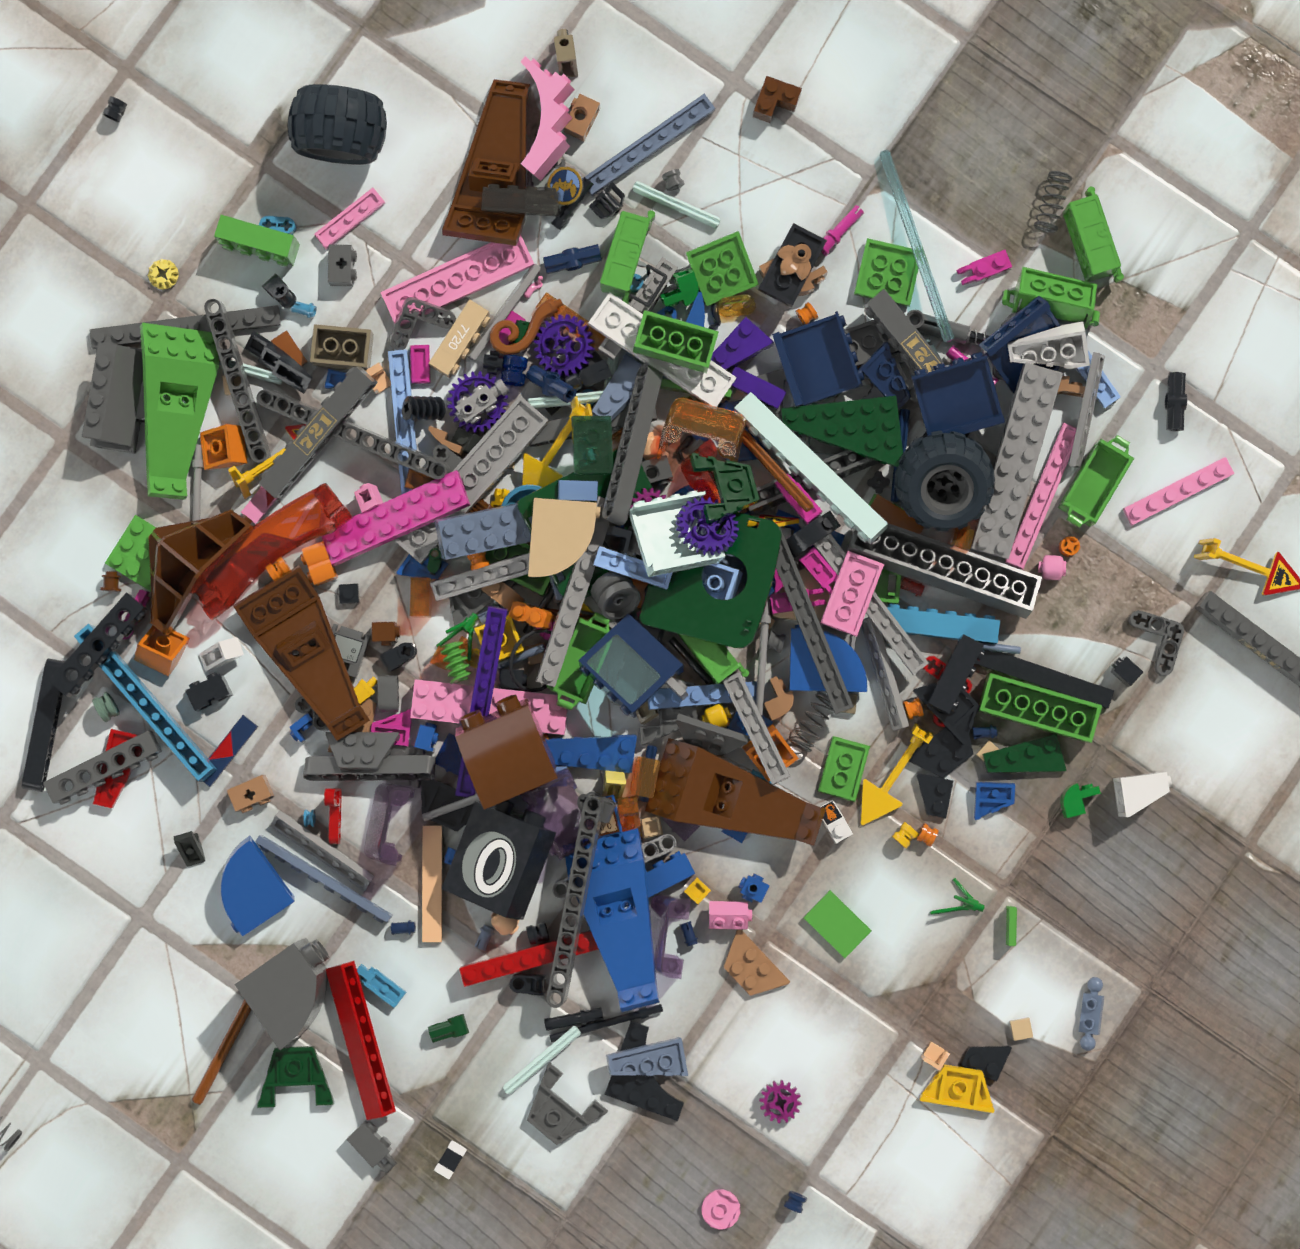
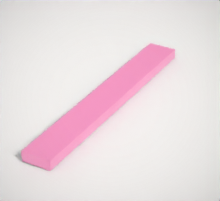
M1063 423L1015 536L1009 559L1005 560L1006 564L1023 570L1070 459L1077 429L1071 425Z

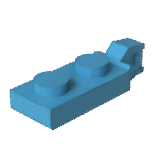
M362 964L357 968V972L363 977L361 981L364 985L393 1008L397 1006L407 993L374 967L368 969Z

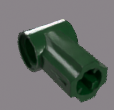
M464 1014L428 1026L432 1043L469 1033Z

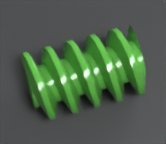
M460 641L440 647L445 648L441 651V655H447L443 659V662L449 663L445 667L446 670H452L447 675L448 677H454L450 684L470 679L468 676L472 674V671H466L470 664L464 663L468 657L461 656L466 650L459 649L463 644Z

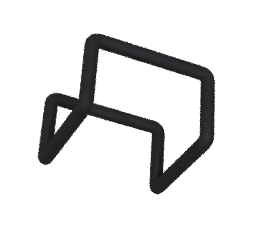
M648 264L646 265L647 275H650V270L661 275L663 279L648 303L633 294H629V303L634 299L646 307L652 305L649 309L652 312L660 295L655 302L654 300L666 282L667 275Z

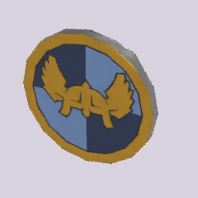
M560 167L554 170L547 183L548 193L556 203L561 205H570L576 202L583 191V179L580 173L570 167Z

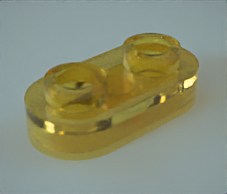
M745 294L724 297L719 300L717 307L721 316L734 317L753 313L756 303L751 295Z

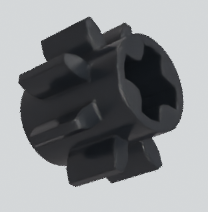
M490 350V355H484L483 369H487L489 374L497 375V370H503L504 357L500 356L498 351Z

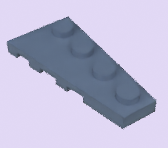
M627 354L624 356L592 410L594 418L607 426L630 403L636 375L642 365Z
M681 1037L606 1055L610 1075L688 1076Z

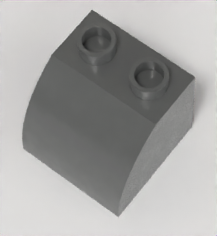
M307 938L294 942L235 984L279 1050L293 1042L307 1030L315 1020L324 1002L328 977L325 970L327 967L323 962L330 957L317 939L309 942Z

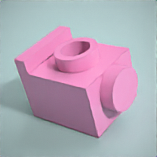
M370 483L363 484L359 490L354 492L362 513L383 503L377 486Z

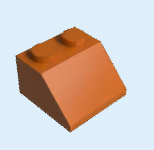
M225 424L200 432L204 470L230 468L248 463L245 438L240 425Z
M152 625L137 644L134 660L169 676L177 666L190 638L174 630L169 635H165Z
M773 724L770 725L767 729L787 768L799 758ZM749 741L742 748L769 782L770 779L752 741Z

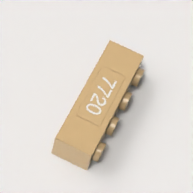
M469 299L429 362L430 367L448 378L452 375L455 376L460 368L459 363L462 359L465 360L470 352L469 347L472 343L475 344L481 335L479 333L482 327L486 328L491 320L489 311Z

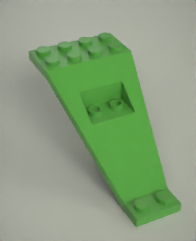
M142 323L140 334L143 358L148 496L185 500L188 497L186 478L219 368L218 352L212 332Z

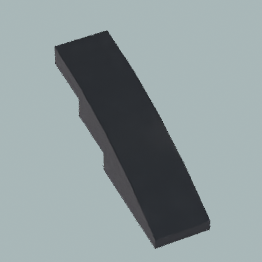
M255 331L251 333L244 349L258 356V362L273 370L272 375L304 394L312 377L294 359L271 341Z

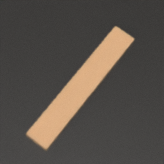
M423 826L422 942H442V826Z

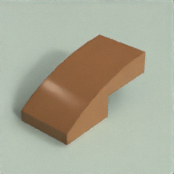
M429 426L428 430L440 444L447 446L453 453L459 456L462 455L463 447L447 441L449 437L447 432Z

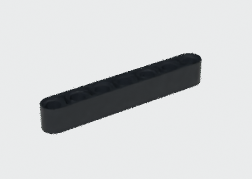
M48 658L44 666L22 779L23 789L43 792L45 789L43 782L47 781L63 693L52 685L49 680L65 661Z

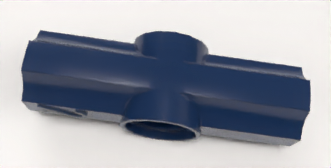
M596 244L580 249L578 247L569 248L562 251V253L543 257L546 273L551 274L563 270H577L582 268L583 265L600 262L602 258L599 246Z
M536 365L531 366L526 372V378L542 388V394L546 396H555L566 403L572 402L576 396V390L560 380V374L556 372H546Z

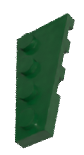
M1057 734L982 754L987 773L1067 771Z

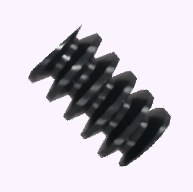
M407 396L402 404V416L405 420L424 419L428 421L431 419L435 421L437 419L441 421L446 412L445 403L438 396Z

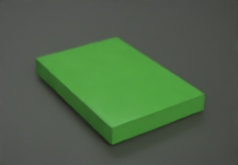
M832 736L818 792L855 802L870 746Z
M831 890L803 917L844 958L872 931Z

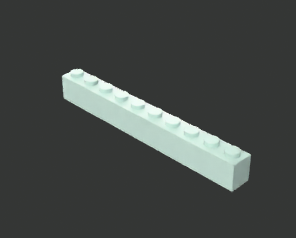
M751 392L734 407L735 418L741 424L745 423L753 436L756 437L758 435L762 439V444L768 450L772 449L780 462L783 463L785 461L790 466L789 470L795 476L799 475L807 488H813L817 492L816 496L822 502L826 501L835 515L838 516L840 514L844 518L843 522L850 529L854 528L862 541H868L872 544L887 529L888 523Z

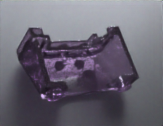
M389 783L378 785L374 794L364 847L365 855L368 858L388 865H401L403 855L398 853L395 843L386 842L393 805L403 806L408 802L409 798H414L416 788Z

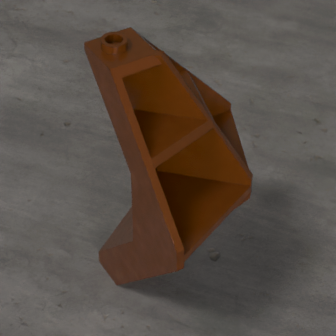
M228 510L211 518L157 527L148 537L152 599L150 623L165 635H169L196 590L220 560L255 528L251 525L253 521L244 514L241 517L233 510Z

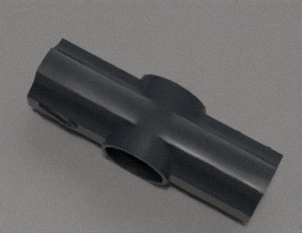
M1183 372L1168 373L1165 410H1167L1166 430L1169 431L1184 430V411L1187 408V394H1185L1186 373Z

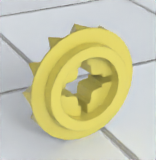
M160 259L153 262L152 266L149 267L148 278L154 287L169 289L176 284L179 272L176 265L170 260ZM159 268L163 271L167 270L165 274L168 280L162 276L158 277L160 275Z

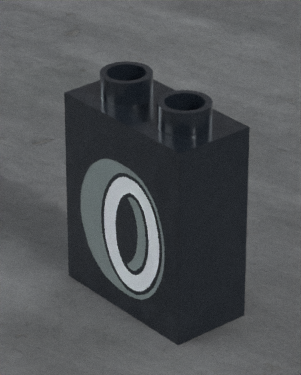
M507 800L485 810L480 802L475 801L442 890L505 918L523 920L557 832L544 827L547 817L526 809L522 818L512 814L515 804Z

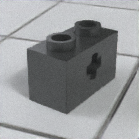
M329 244L328 283L330 286H353V281H356L357 272L354 269V262H357V251H354L352 245ZM342 262H345L346 265L341 269Z

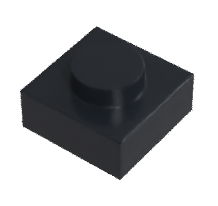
M358 583L339 585L340 604L360 603Z

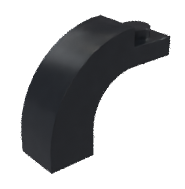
M830 510L786 539L793 559L841 526Z

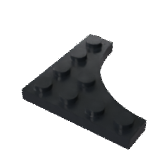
M631 1020L620 1051L646 1045L649 1026ZM611 1075L604 1094L678 1121L684 1105L683 1101L665 1091L655 1080L654 1076Z

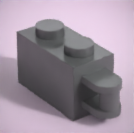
M365 1120L346 1140L372 1168L378 1165L385 1173H388L397 1164L389 1154L392 1150L390 1147L391 1143L385 1136L381 1137L377 1133L378 1129L372 1122L368 1123ZM384 1157L388 1160L385 1165L381 1161Z

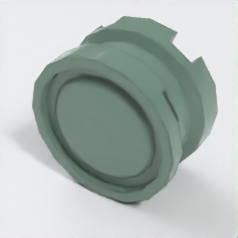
M104 692L101 697L92 699L97 713L104 722L110 721L113 716L120 715L117 704L108 692Z

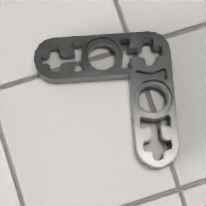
M413 297L407 298L402 305L391 333L390 345L394 350H404L408 345L417 319L450 329L456 321V316L452 311ZM414 303L416 308L421 309V314L419 315V310L417 309L409 311L408 305ZM427 309L435 310V314L431 318L424 315ZM439 312L440 315L445 318H447L448 315H450L451 321H447V323H445L443 318L438 317ZM409 320L410 326L407 329L401 328V321ZM397 331H400L401 333H403L401 336V340L403 343H399L398 345H396L394 340L399 339L400 333Z
M1137 610L1132 612L1128 617V622L1132 627L1163 636L1154 669L1160 676L1169 675L1174 669L1183 638V625L1177 621ZM1138 614L1140 615V619L1147 620V617H1150L1147 621V628L1144 627L1146 624L1144 622H1139L1138 624H1135L1136 620H1134L1133 617L1137 616ZM1154 619L1161 622L1159 630H1154L1151 627V622ZM1175 625L1179 633H1176L1173 639H1177V642L1167 640V637H1172L1173 632L1170 631V628H1173ZM1167 643L1174 646L1172 654H1167L1164 650ZM1162 655L1164 657L1172 658V660H1167L1166 666L1169 668L1168 670H1164V672H1162V668L1159 667L1160 664H1164L1165 658H1161Z

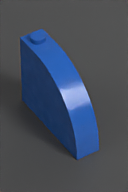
M795 625V628H791L790 690L825 691L799 625ZM823 631L847 692H867L866 672L857 653L840 637Z
M248 836L240 842L232 851L224 866L221 881V897L224 909L232 922L233 930L236 933L240 932L244 936L295 902V898L253 838Z

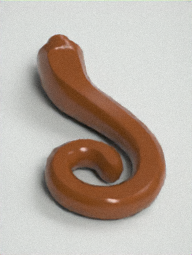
M551 298L542 303L535 310L525 336L513 345L503 344L500 341L499 333L502 329L508 328L511 334L507 340L513 342L519 336L518 326L510 320L497 322L490 331L492 347L505 355H514L524 351L535 339L543 321L557 313V308L563 306L561 299L553 301Z

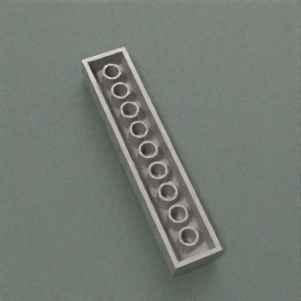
M1030 363L1023 364L993 465L995 475L994 493L990 504L984 507L985 512L977 520L970 549L1009 559L1063 373Z

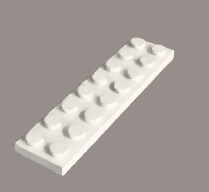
M609 292L588 322V325L644 363L662 372L663 376L715 410L737 377L712 360L706 374L634 353L633 348L643 314Z

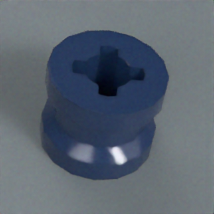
M789 1191L788 1201H785L784 1206L794 1212L802 1213V1206L807 1201V1197L800 1193Z

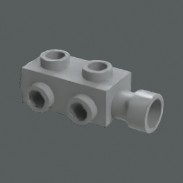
M501 379L495 382V385L490 389L487 385L484 387L480 385L472 391L473 394L467 398L465 396L457 401L458 405L455 406L457 410L455 415L461 423L465 421L466 424L471 423L473 425L481 419L480 415L485 411L489 414L497 408L495 405L498 403L496 398L500 395L504 396L509 392ZM482 395L488 397L486 401L480 400ZM471 406L472 410L465 412V407Z

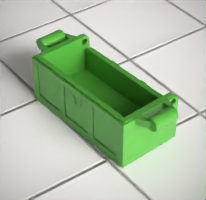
M1090 186L1085 192L1086 198L1070 202L1062 214L1084 280L1092 282L1113 275V281L1120 283L1124 278L1120 268L1121 262L1099 197L1095 194V188Z
M653 210L648 212V218L626 211L621 212L600 280L602 292L608 294L610 292L615 296L622 297V301L628 305L631 284L647 231H650L652 221L655 220V212Z
M1022 267L1015 290L1003 291L1002 304L1012 308L1013 313H1016L1021 299L1019 310H1022L1036 297L1040 296L1048 302L1051 307L1049 309L1055 318L1075 323L1083 321L1085 330H1087L1088 326L1099 325L1100 312L1094 310L1097 284ZM1010 295H1014L1013 303L1010 302Z
M1116 435L1109 442L1100 439L1095 443L1057 507L1068 514L1067 521L1079 528L1082 524L1091 527L1097 523L1134 460V457L1128 455L1129 441ZM1112 442L1126 449L1125 452L1112 445Z
M595 612L589 620L578 617L555 687L546 685L548 689L557 693V706L571 711L578 702L587 703L594 686L592 682L594 680L590 676L586 677L581 673L578 660L610 631V619H607L604 615ZM596 620L598 622H601L605 624L606 627L600 626L596 623H593L592 621ZM614 637L587 662L597 674L601 670ZM561 695L573 699L574 703L561 699Z
M678 634L715 684H720L738 669L742 677L746 678L749 675V671L736 661L725 645Z

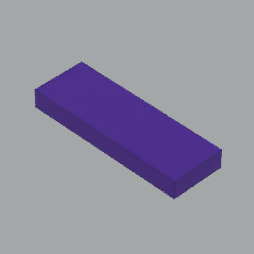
M736 366L732 372V375L737 377L732 387L746 394L751 392L760 401L776 409L780 407L787 391Z

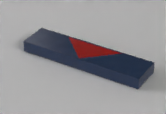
M245 715L241 716L208 758L217 768L213 774L203 781L209 787L215 783L259 727Z

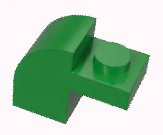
M688 268L673 274L677 289L660 295L661 301L665 306H675L679 304V301L688 306L697 297L699 290L698 282L694 271Z
M1078 783L1069 785L1063 791L1060 799L1064 818L1086 814L1082 798L1101 794L1099 786L1093 787L1092 783L1081 786L1082 790H1080Z

